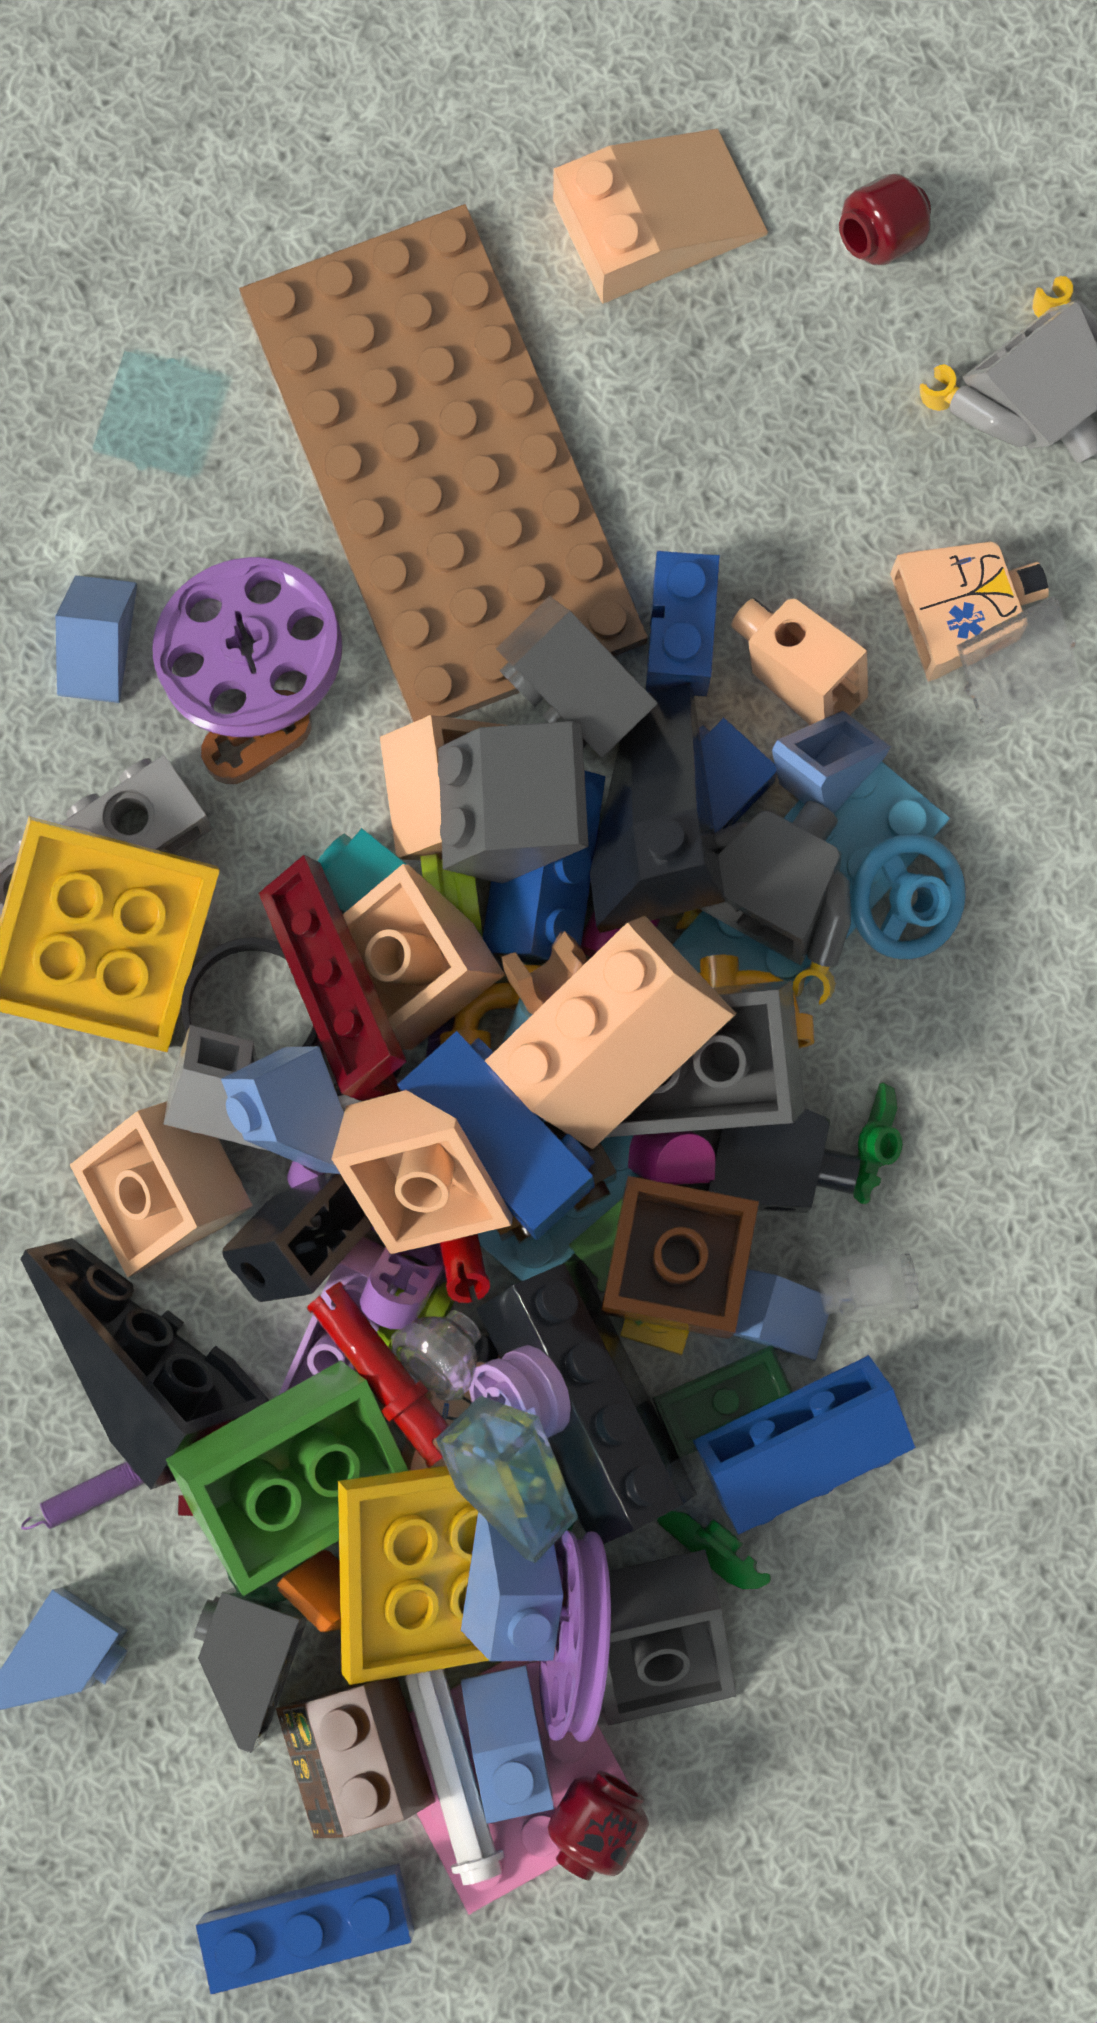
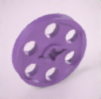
M239 558L216 564L201 571L173 594L156 624L152 646L153 661L158 679L169 700L186 719L212 733L231 737H253L281 730L306 716L319 704L331 688L338 673L342 658V635L328 596L321 586L307 573L291 564L270 558ZM274 581L281 585L280 593L269 603L257 604L249 600V593L252 588L260 582ZM215 599L222 603L220 612L212 620L196 622L190 619L191 609L199 601ZM313 616L324 621L322 631L310 640H299L291 636L293 625L304 617ZM240 620L243 621L249 637L253 638L255 642L253 643L254 653H252L257 671L255 674H253L246 656H243L240 651L242 650L241 641L244 640L239 626ZM186 653H197L204 657L203 665L196 674L189 677H179L172 673L174 662L180 656ZM299 671L307 676L306 684L296 694L285 696L274 691L276 680L285 672ZM230 689H238L246 694V701L237 712L221 714L214 710V703L221 693Z
M563 1530L559 1533L554 1543L563 1591V1601L553 1661H539L540 1700L545 1728L552 1740L559 1741L567 1732H572L577 1741L586 1742L592 1736L597 1725L606 1686L611 1629L609 1571L605 1548L598 1533L587 1532L580 1540L576 1539L572 1531Z

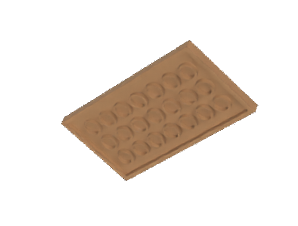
M466 204L239 288L241 298L412 722L430 715L455 718L520 693L499 671L508 661L496 648L549 596L569 609L613 656L647 644V634Z

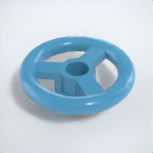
M902 834L891 837L878 844L867 854L855 874L850 901L852 917L856 928L866 943L882 955L900 960L926 956L940 948L957 928L965 906V880L957 859L939 841L921 834ZM919 853L929 857L940 868L946 884L934 876L908 873L900 854ZM882 869L892 888L889 894L891 908L879 929L870 909V891L875 876ZM917 890V901L911 906L913 892ZM907 923L922 927L934 926L931 931L918 939L910 941L899 940Z

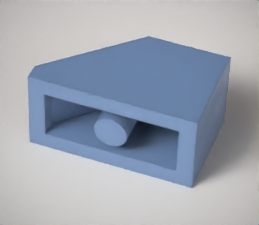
M284 1047L221 1078L228 1097L226 1100L227 1114L234 1127L242 1133L245 1141L320 1173L340 1174L331 1158L344 1112L319 1047Z
M480 1501L461 1631L489 1661H553L563 1591L547 1506L543 1502Z
M64 1587L53 1589L0 1669V1710L82 1692L92 1687L96 1679L106 1685L128 1652V1650L119 1645L128 1630Z
M526 1665L461 1679L472 1754L486 1824L553 1810L554 1799Z

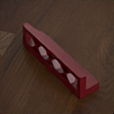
M302 855L258 893L341 1093L359 1101H366L400 1092L393 1072L407 1062L320 862Z

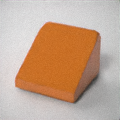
M323 1550L284 1576L277 1586L279 1587L278 1591L320 1632L341 1630L340 1560L330 1551Z

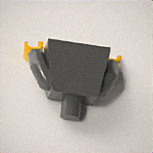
M807 801L793 823L770 811H761L751 822L740 821L715 832L725 902L684 912L683 918L677 923L676 929H687L696 917L704 911L799 965L802 964L807 955L808 959L811 960L810 967L796 976L792 989L795 996L799 997L803 991L806 977L810 975L816 976L822 981L824 991L818 1005L823 1004L835 991L836 983L829 968L838 964L851 925L850 882L840 872L842 853L835 846L826 842L838 823L837 817L822 804Z

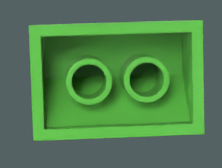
M341 1360L166 1458L167 1464L194 1518L242 1596L339 1541L338 1481L409 1471L367 1380Z

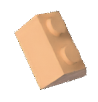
M430 715L380 737L395 851L398 858L421 861L420 856L437 854L440 860L443 859L440 836V785L437 772L439 762L438 748L479 727L507 725Z
M402 864L343 914L401 1049L412 1050L505 975L473 922L410 865Z
M407 1090L346 1106L331 1159L390 1254L511 1226L513 1216L456 1118Z
M167 1101L135 1112L70 1164L127 1278L222 1229L253 1206L218 1138L164 1125Z

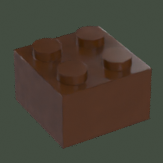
M628 1176L624 1187L600 1314L730 1339L736 1332L759 1201Z

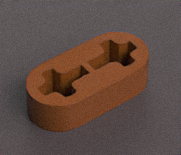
M275 690L276 693L285 696L296 694L289 690ZM310 712L295 722V730L288 734H285L282 729L266 734L263 737H231L209 732L201 745V757L208 773L215 780L224 784H239L250 779L298 748L307 740L312 726ZM250 738H253L255 741L240 752L243 761L240 766L233 768L227 761L219 765L215 763L221 756L218 746L222 742L228 740L232 746L236 747Z

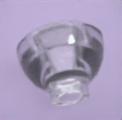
M452 1310L446 1317L427 1316L417 1318L404 1328L398 1329L391 1337L392 1351L417 1383L421 1380L429 1391L428 1394L445 1401H458L464 1397L474 1379L477 1366L475 1344L481 1338V1333L469 1317L459 1311Z

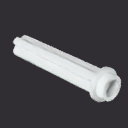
M444 1669L406 1675L405 1682L457 1862L451 1866L452 1873H460L463 1885L478 1883L498 1876L502 1873L499 1860L505 1856L503 1850L495 1849L489 1825L486 1824L482 1800Z

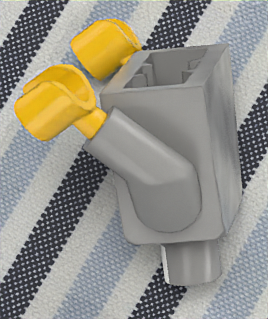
M1059 276L1054 279L1052 290L1059 298L1049 297L1042 288L1037 287L1033 298V310L1038 318L962 378L967 386L957 387L954 370L945 364L938 365L934 368V377L947 385V387L941 391H933L922 383L919 385L922 402L928 408L941 411L950 407V412L977 430L1015 447L1025 446L1029 449L1045 447L1061 439L1075 462L1079 463L1097 453V424L1091 416L1097 410V316L1080 300L1071 301L1073 284L1068 277Z

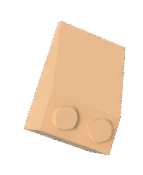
M718 129L610 145L554 168L553 201L602 304L764 237L768 233Z

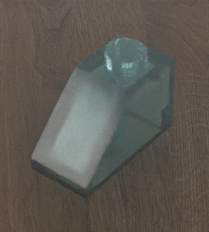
M479 1396L436 1438L457 1491L525 1559L536 1563L578 1519L539 1416Z

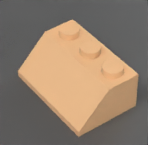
M643 916L623 926L485 1062L530 1111L565 1133L570 1134L589 1148L594 1149L728 1023L736 1013L650 920Z

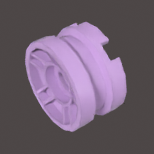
M529 1345L519 1347L506 1353L502 1359L491 1360L476 1367L471 1375L469 1391L477 1420L488 1438L502 1450L514 1453L520 1449L521 1451L535 1445L538 1439L548 1438L563 1431L569 1423L571 1405L568 1389L560 1371L551 1358L539 1348Z

